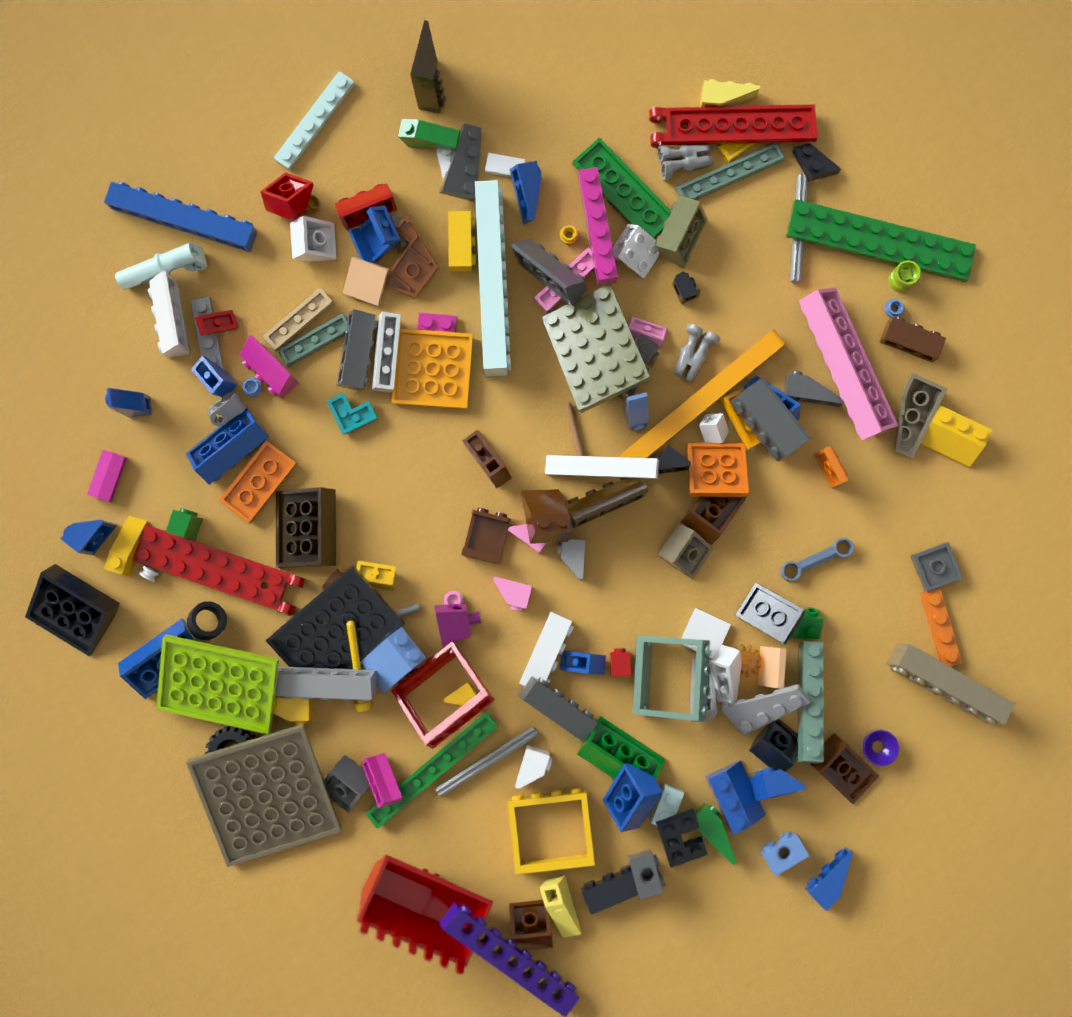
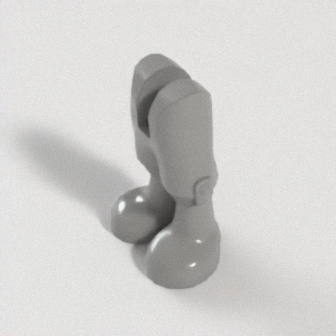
M664 145L658 146V160L660 163L663 162L661 166L662 179L664 181L670 180L673 172L679 169L692 171L712 165V156H704L711 152L710 145H683L679 149H670ZM672 158H683L682 160L678 161H668Z
M688 324L687 326L689 340L687 345L680 349L681 354L674 375L680 378L686 365H690L691 367L685 378L690 383L697 375L702 364L706 362L705 352L711 345L718 344L721 339L714 333L705 332L698 350L694 353L695 345L703 333V329L694 324Z

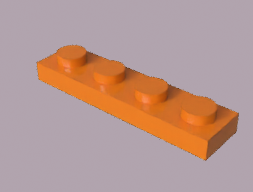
M941 588L921 592L920 597L939 661L949 667L961 664V656Z

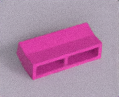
M103 450L87 495L112 502L127 457Z
M382 753L366 758L362 762V766L378 808L401 802L402 795L386 754Z

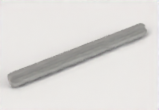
M802 173L797 176L796 199L806 202L808 180L805 174ZM793 239L791 283H799L802 273L804 242Z
M534 727L524 731L436 788L437 794L443 797L537 737L538 732Z

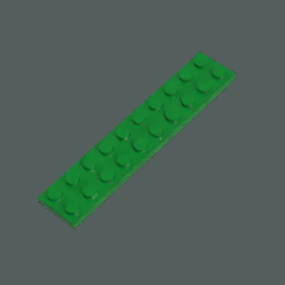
M797 199L793 201L786 233L787 238L895 265L910 260L919 266L920 271L963 282L969 280L976 244Z

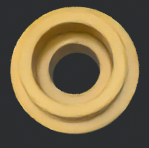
M571 225L564 226L560 231L561 241L565 244L575 243L578 239L577 229ZM571 233L572 237L567 238L566 234Z

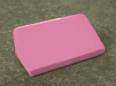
M632 317L629 324V329L635 342L658 350L661 349L668 328L636 317Z

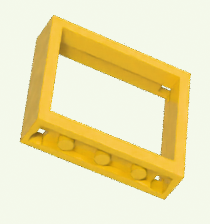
M572 788L570 792L562 793V790H553L551 794L543 795V792L531 793L529 797L517 794L512 796V799H508L515 874L595 865L586 790ZM581 800L587 854L521 862L515 807Z

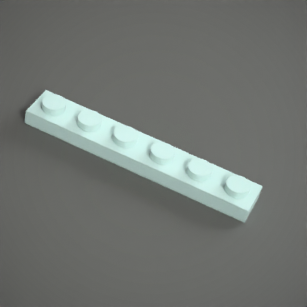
M339 71L274 156V160L290 171L354 87L355 82Z

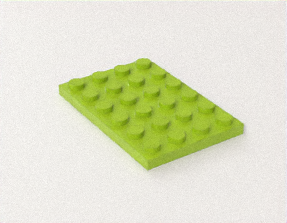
M165 635L162 638L156 710L269 734L272 728L279 659Z

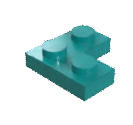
M344 393L327 400L344 436L378 420L369 401L352 409Z

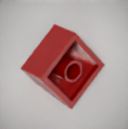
M285 172L260 191L266 211L294 221L306 211L314 184L311 181Z

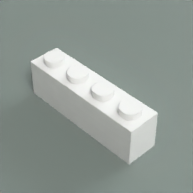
M381 312L378 316L371 391L390 393L394 390L401 314Z
M550 612L519 684L525 686L532 676L537 680L541 677L546 682H550L547 679L550 671L554 673L558 664L555 659L558 654L562 655L566 646L563 641L566 636L570 637L574 628L571 625V620Z

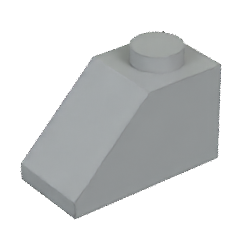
M569 539L568 542L558 543L557 554L561 555V560L578 580H583L586 540Z

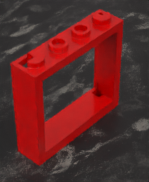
M453 642L446 647L443 646L440 652L428 658L426 663L414 669L411 675L399 681V684L391 690L424 744L431 749L437 747L495 701L461 649ZM457 656L481 692L429 732L406 696Z

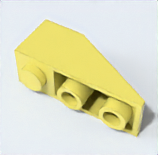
M714 79L704 80L700 107L737 105L757 97L760 86L753 83L737 84L734 81L718 82Z
M560 876L547 879L540 886L544 905L562 937L581 935L582 931L566 877Z

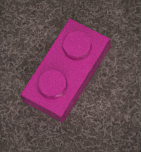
M419 312L417 330L456 332L457 316Z

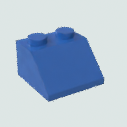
M104 520L73 523L65 528L61 540L77 553L94 555L117 525Z
M773 767L755 772L756 776L749 778L755 801L806 789L804 784L781 769L774 771Z

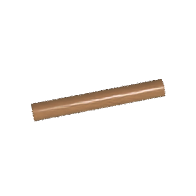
M566 403L564 407L576 455L584 456L572 404Z

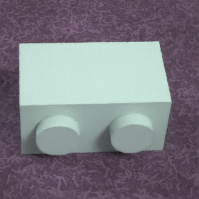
M663 783L661 787L663 793L654 805L649 818L652 824L656 825L657 821L677 814L684 795L681 789Z

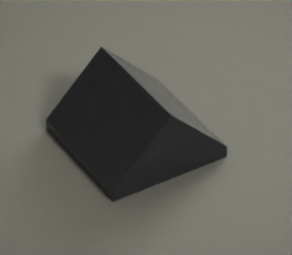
M669 445L658 458V474L686 471L691 466V462Z

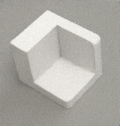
M723 413L705 414L699 424L705 443H723L729 433Z

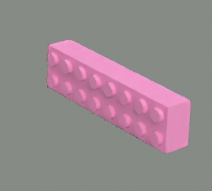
M836 287L817 290L799 300L801 310L808 319L809 328L816 337L817 346L824 355L825 364L830 368L832 379L838 386L840 397L847 406L848 415L853 420L856 426V433L860 436L861 440L899 426Z

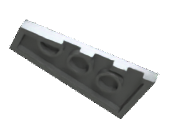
M465 123L461 127L457 150L455 149L454 154L451 156L450 166L445 174V180L439 193L473 202L476 200L475 181H478L482 128Z

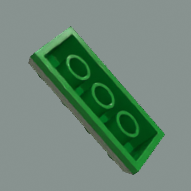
M600 716L596 721L597 725L585 742L582 743L577 755L613 779L617 777L623 765L628 763L652 775L656 780L665 762V758Z

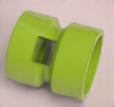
M910 260L901 262L889 274L888 282L890 287L898 292L908 290L920 278V268L915 262Z

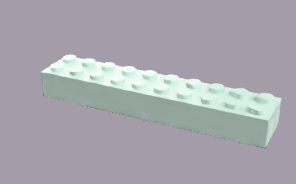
M498 180L475 181L483 368L485 377L508 376V370H511L510 354L507 355V352H510L509 336H506V333H509V319L505 317V315H509L508 299L504 298V296H508L507 280L503 279L507 278L506 261H502L506 260L504 224H502L504 223L502 187H498Z

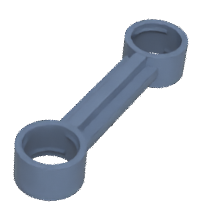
M848 538L837 539L831 547L798 562L790 561L784 563L780 568V575L786 581L797 580L802 572L835 557L843 558L850 556L854 550V545ZM839 541H845L849 546L848 552L844 555L837 551L836 546ZM787 565L796 567L797 575L794 578L786 577L784 570Z

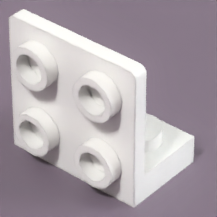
M627 224L613 246L615 260L623 262L641 278L646 277L660 255L656 247V240L639 225Z

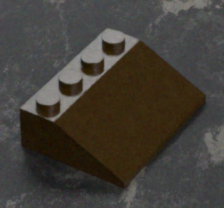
M424 20L410 76L418 109L440 114L441 107H444L446 103V96H444L445 88L442 87L443 79H441V70H439L429 22Z
M620 478V482L615 484L613 481L603 485V489L597 492L596 489L586 492V496L581 499L577 496L568 500L566 507L574 528L644 498L649 492L647 486L640 478Z
M317 487L276 491V568L336 566V489Z

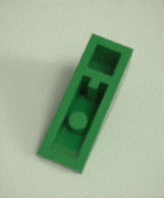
M402 119L398 137L408 147L457 150L461 131L421 120Z
M703 803L695 812L700 827L697 830L725 858L735 865L737 862L723 823L717 816L719 812L712 805L708 807Z

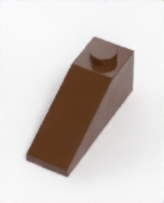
M478 430L462 440L496 489L512 479L505 465Z

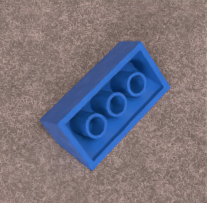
M246 407L240 415L235 416L225 425L219 426L188 451L186 455L194 471L210 485L212 482L217 481L228 469H232L243 457H247L254 448L263 444L269 436Z
M183 618L118 663L120 677L144 699L158 691L162 638L165 635L202 642L190 633L187 622Z

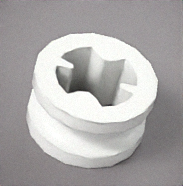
M144 565V570L139 572V575L155 582V576H158L159 573Z

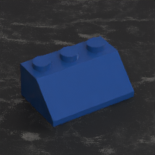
M741 760L705 776L729 830L733 834L752 827L766 815L760 801H755L750 779Z
M627 763L621 768L604 796L603 802L620 832H625L641 827L663 791L652 775Z

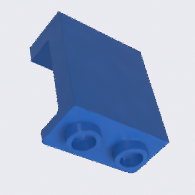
M386 206L370 207L367 210L369 218L359 228L349 231L362 260L374 263L379 262L401 240Z

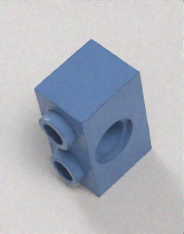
M794 832L782 834L779 837L780 840L765 844L762 847L763 850L759 851L774 876L779 875L809 857L798 835ZM787 848V854L782 857L779 856L780 849Z

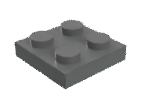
M949 542L911 555L925 592L963 578Z

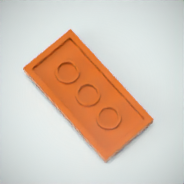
M266 440L219 501L248 524H251L297 466V463Z

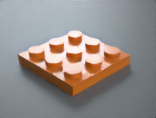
M687 443V459L691 462V466L688 468L690 497H748L749 486L744 443Z

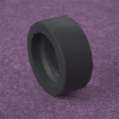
M204 601L197 604L187 617V627L190 633L200 640L216 638L225 629L227 624V615L224 609L214 602ZM208 610L216 615L218 625L215 630L206 632L198 627L196 616L200 611Z

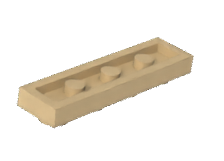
M319 288L263 335V337L277 352L278 349L282 348L333 304V301Z

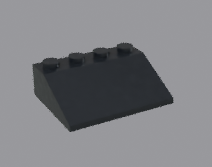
M54 564L40 573L25 618L87 656H91L113 621L120 603L57 564Z

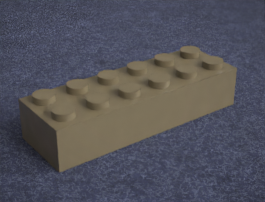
M897 644L887 662L892 667L891 670L893 672L909 676V681L917 685L926 686L925 689L927 691L943 696V700L961 706L960 709L969 714L978 715L977 718L987 724L996 725L999 723L1005 725L1016 704L910 644Z

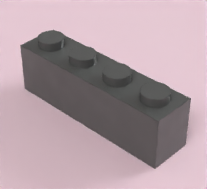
M355 309L349 312L336 386L356 391L366 386L368 376H365L366 369L369 368L371 363L369 352L374 345L372 335L377 327L375 314Z
M532 676L518 696L576 738L585 742L597 725V722L592 719L594 715L586 709L582 712L578 709L579 704L572 699L565 700L563 698L564 694L558 689L554 688L551 690L548 688L549 683L541 677L537 680Z

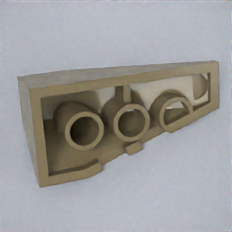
M911 373L902 393L899 426L895 443L896 452L912 459L914 458L948 388Z

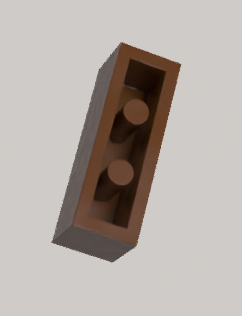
M892 317L887 321L880 343L931 363L939 359L946 337L941 336V333L925 330L919 324L907 323L901 317Z

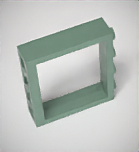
M637 635L633 714L705 721L706 713L709 711L707 697L710 693L708 677L711 673L709 656L712 653V650H710V640ZM652 642L697 646L693 714L648 709Z

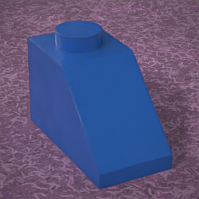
M203 355L191 369L212 395L223 397L233 391L238 385L227 371Z
M563 651L560 670L604 675L606 655Z

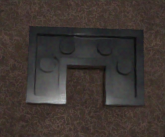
M694 809L656 822L671 868L708 855L702 836L683 842L681 834L700 828Z

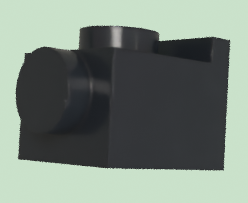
M681 272L675 276L672 285L681 304L699 296L700 289L695 290L696 283L693 277L690 278L686 272Z

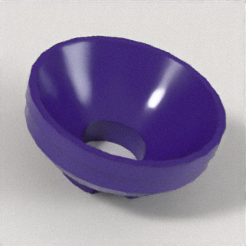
M874 730L865 736L862 743V751L866 759L872 764L886 766L896 760L899 754V743L892 733L886 730ZM875 741H880L883 745V749L880 752H875L872 748Z

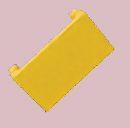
M364 561L357 562V570L373 587L389 590L395 589V577H397L395 566Z

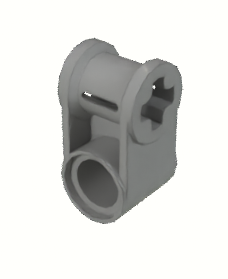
M231 391L209 407L208 415L213 425L223 426L235 416L240 415L246 409V405L234 391Z

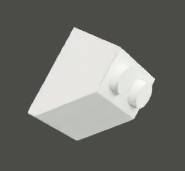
M301 216L290 222L292 259L306 262L337 259L335 225L333 222Z
M527 745L515 788L519 789L542 777L545 770H550L552 763L550 751Z

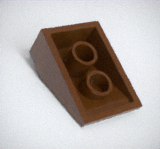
M559 489L521 491L530 544L568 542L573 532L572 523Z
M698 497L681 523L694 530L706 542L712 545L722 535L747 497Z
M833 733L823 744L824 762L809 764L847 800L854 804L879 775L845 741Z

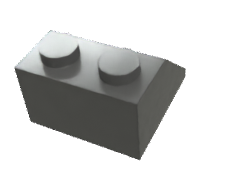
M346 755L333 767L324 780L330 798L348 813L370 787L365 771Z

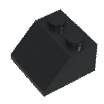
M777 719L765 725L753 741L749 751L769 768L773 767L774 771L781 769L785 772L794 765L798 757V734L780 719Z

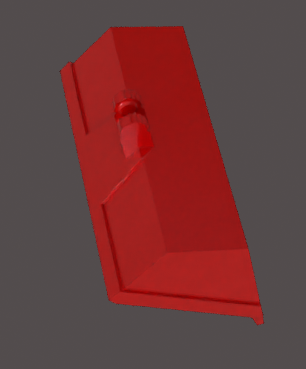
M386 854L382 859L376 861L362 888L357 922L360 923V933L367 935L369 927L376 929L377 940L383 942L385 934L392 936L393 947L399 948L401 941L408 943V953L415 955L417 948H421L424 950L425 960L431 962L433 954L440 956L441 967L447 968L449 961L455 963V972L462 975L473 951L445 932L439 922L454 903H457L459 906L464 904L472 911L471 914L477 917L479 915L486 921L493 901L439 878L437 873L432 875L426 868L421 870ZM470 923L464 924L462 928H467Z

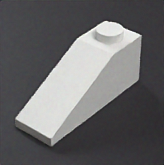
M721 645L711 660L717 701L730 705L737 703L741 656L740 650Z

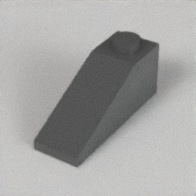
M792 371L785 377L783 393L795 401L835 407L844 404L841 397L811 377L803 375L802 372Z

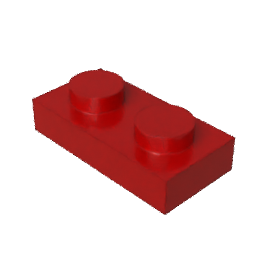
M233 310L199 315L195 318L201 336L233 331L239 328Z

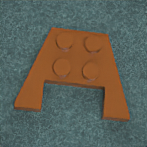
M404 216L396 227V231L409 242V245L389 270L385 285L418 297L439 269V265L410 220Z

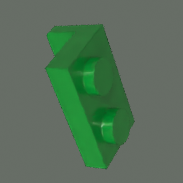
M816 608L804 609L806 613L790 638L820 639L823 625L821 611Z

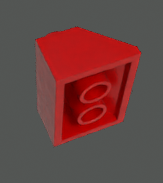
M387 183L384 185L378 184L368 191H360L356 196L343 198L335 204L345 230L363 224L369 218L367 210L370 207L386 206L388 213L398 210Z

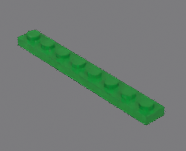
M486 711L398 785L402 795L401 802L378 808L376 804L365 813L377 829L380 828L499 727L498 724Z

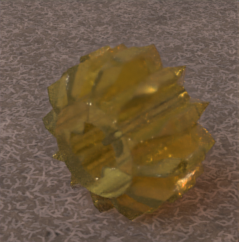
M740 644L741 658L743 656L749 659L746 660L748 662L747 665L741 664L740 676L744 672V676L749 677V671L755 675L756 670L754 667H761V665L756 664V661L762 660L761 657H755L759 651L756 649L752 651L751 645H748L745 649V645Z

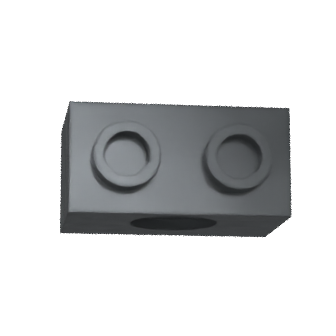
M650 849L628 855L639 899L663 894L662 887L665 886L662 874L658 875L656 867L660 866L657 854L653 855ZM646 869L652 870V875L649 878L642 877V873Z

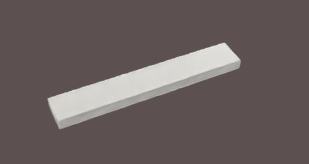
M547 455L545 474L657 479L659 459Z

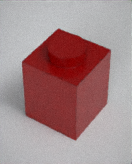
M614 648V652H610V676H631L630 652H626V648Z

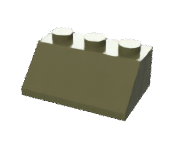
M679 196L677 202H674L669 218L664 222V229L661 235L656 239V247L659 253L681 268L685 267L707 221L700 201Z

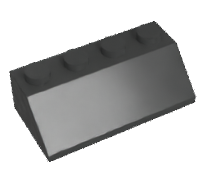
M529 239L511 245L518 264L571 306L587 291L584 277L580 274H574L566 263H560L553 253H547L539 242L534 243Z
M763 377L730 401L734 410L741 415L746 425L752 429L757 439L764 444L769 454L776 461L787 457L811 439Z

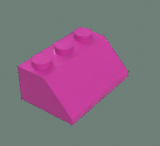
M252 335L248 337L239 354L244 359L242 363L249 370L253 368L257 372L254 376L262 384L266 382L269 385L267 389L275 397L279 395L281 398H284L299 382Z

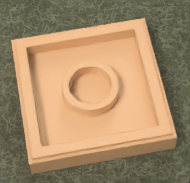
M352 257L343 294L377 306L380 305L389 269L357 257Z
M760 646L758 685L784 688L786 649Z

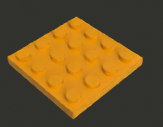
M399 329L395 382L391 403L395 405L468 410L473 334Z

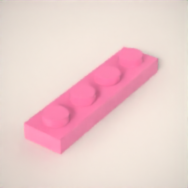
M589 247L569 265L574 274H580L585 278L594 270L592 253ZM546 286L534 297V300L548 313L562 298Z

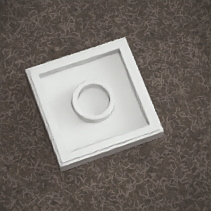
M695 608L682 638L710 640V650H712V653L709 657L713 659L721 647L731 624ZM684 645L695 651L697 649L695 645Z

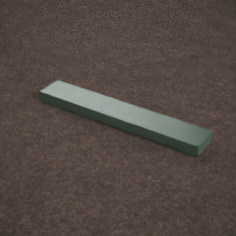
M774 143L681 184L675 190L678 196L697 200L784 161L785 158L778 143Z

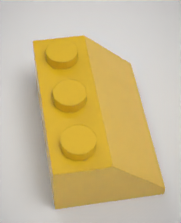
M939 405L920 445L970 467L986 446L992 429Z

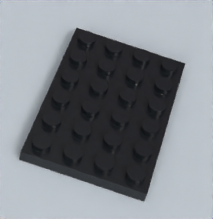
M352 565L265 641L289 667L353 669L347 630L348 621L355 623L360 662L387 637L403 627L405 623L357 568Z

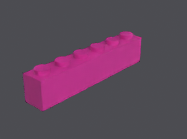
M598 167L582 169L578 172V183L597 286L615 284L618 275Z

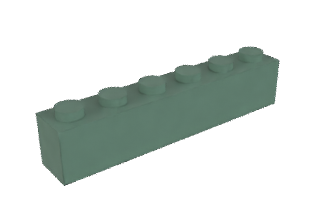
M803 641L798 645V684L810 697V703L798 709V763L819 764L824 762L823 642Z

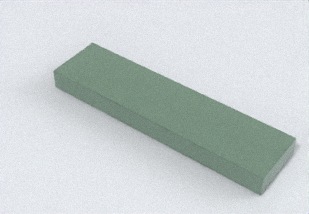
M344 313L278 349L286 366L290 367L343 337L346 333L348 321Z

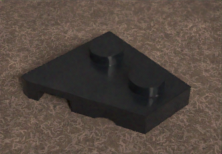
M811 143L796 146L792 150L808 181L836 175L841 170L839 166Z

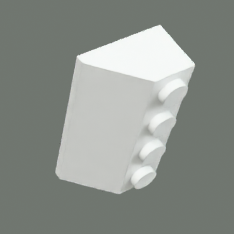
M163 271L149 281L150 288H148V293L154 305L151 307V310L157 322L155 324V331L160 339L158 349L167 358L190 354L178 282L166 271Z

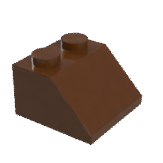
M544 901L509 903L511 939L518 945L517 948L521 951L523 948L527 951L553 948L550 914L544 905Z

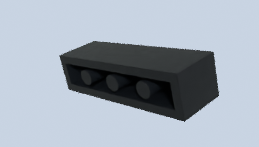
M630 865L622 867L618 873L613 874V872L603 875L599 881H588L581 888L591 915L638 895ZM644 870L642 877H651L652 870Z

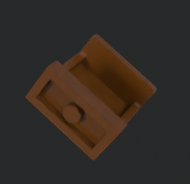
M484 508L472 510V517L461 555L500 565L510 518H507V514L496 512V515L489 514V510Z

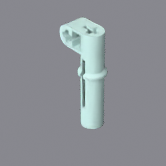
M188 243L163 254L156 253L155 257L117 272L115 277L121 289L127 290L153 279L163 271L170 274L174 270L183 268L191 272L205 270L208 266L203 248L193 243Z

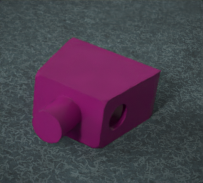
M466 604L434 606L442 647L447 646L451 642L454 643L472 635L470 625L481 623L480 613L468 614Z

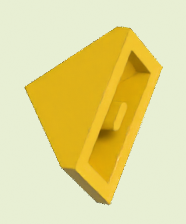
M468 681L444 698V702L463 706L476 696L477 693Z

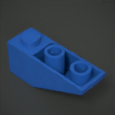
M107 388L105 401L109 408L129 418L152 415L150 396L141 392Z
M846 847L840 849L835 854V859L830 864H825L820 870L821 873L816 878H811L805 888L825 911L840 898L853 855V852Z

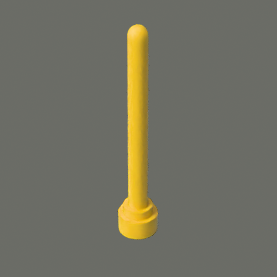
M348 621L347 630L353 669L361 670L355 623ZM356 699L354 702L355 709L358 712L367 711L371 708L370 701L361 702Z

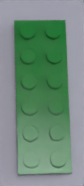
M600 137L572 161V165L578 171L598 167L603 197L629 224L639 225L653 238L663 231L664 222L669 218L672 211Z

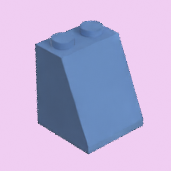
M401 627L387 637L360 663L364 670H376L377 686L384 694L410 674L426 657Z

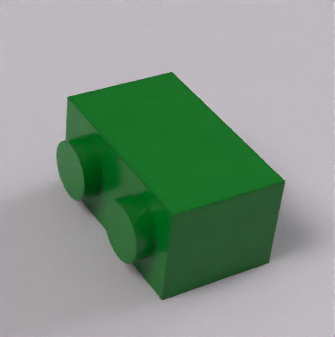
M183 508L180 511L173 510L165 532L196 540L203 519L197 517L198 513Z

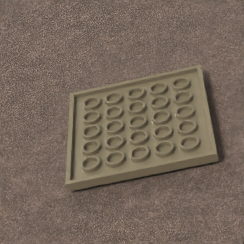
M304 724L188 759L186 762L227 867L341 832L340 822Z

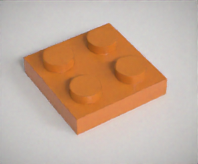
M828 446L814 454L832 488L848 481V473L845 467L840 465L838 461L839 456L835 449Z

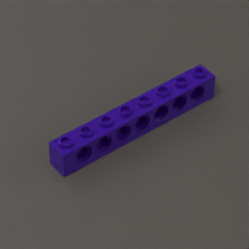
M454 903L439 922L445 932L563 1017L569 1014L580 999L575 991L577 988L571 982H563L561 980L562 977L556 971H548L547 966L541 960H533V956L526 949L523 948L522 951L518 949V945L511 938L508 937L507 940L503 938V934L496 927L493 926L492 929L488 927L487 922L479 915L477 917L471 914L472 911L464 904L459 906L457 903ZM470 923L467 928H462L464 924ZM485 934L484 938L478 940L480 935ZM500 945L499 949L493 951L494 947ZM515 956L512 961H509L511 957ZM527 967H530L527 972H524Z

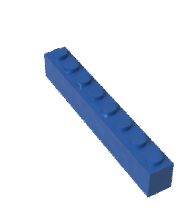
M111 182L104 203L110 209L247 252H251L257 235V230L249 221L242 220L240 222L230 215L220 216L213 210L207 209V211H204L194 204H189L188 206L175 198L171 200L166 199L165 196L159 193H154L153 195L140 187L136 189L131 188L130 185L124 182H119V184Z

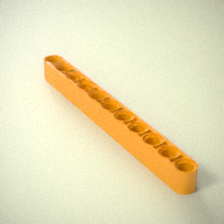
M773 329L618 457L649 458L786 345L784 340Z

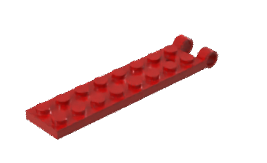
M815 104L653 107L649 110L650 122L660 123L666 120V133L655 132L650 135V146L652 148H658V146L816 142L818 139ZM682 125H687L688 129H683Z
M145 525L132 560L289 615L294 614L296 606L281 601L287 583L303 588L306 580L305 578L149 525ZM263 582L268 583L267 589L262 588Z

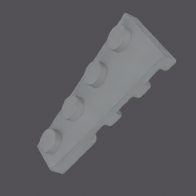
M797 684L774 690L772 694L756 695V698L749 700L743 698L737 700V703L730 705L728 703L721 704V710L739 731L746 735L809 704L810 697Z

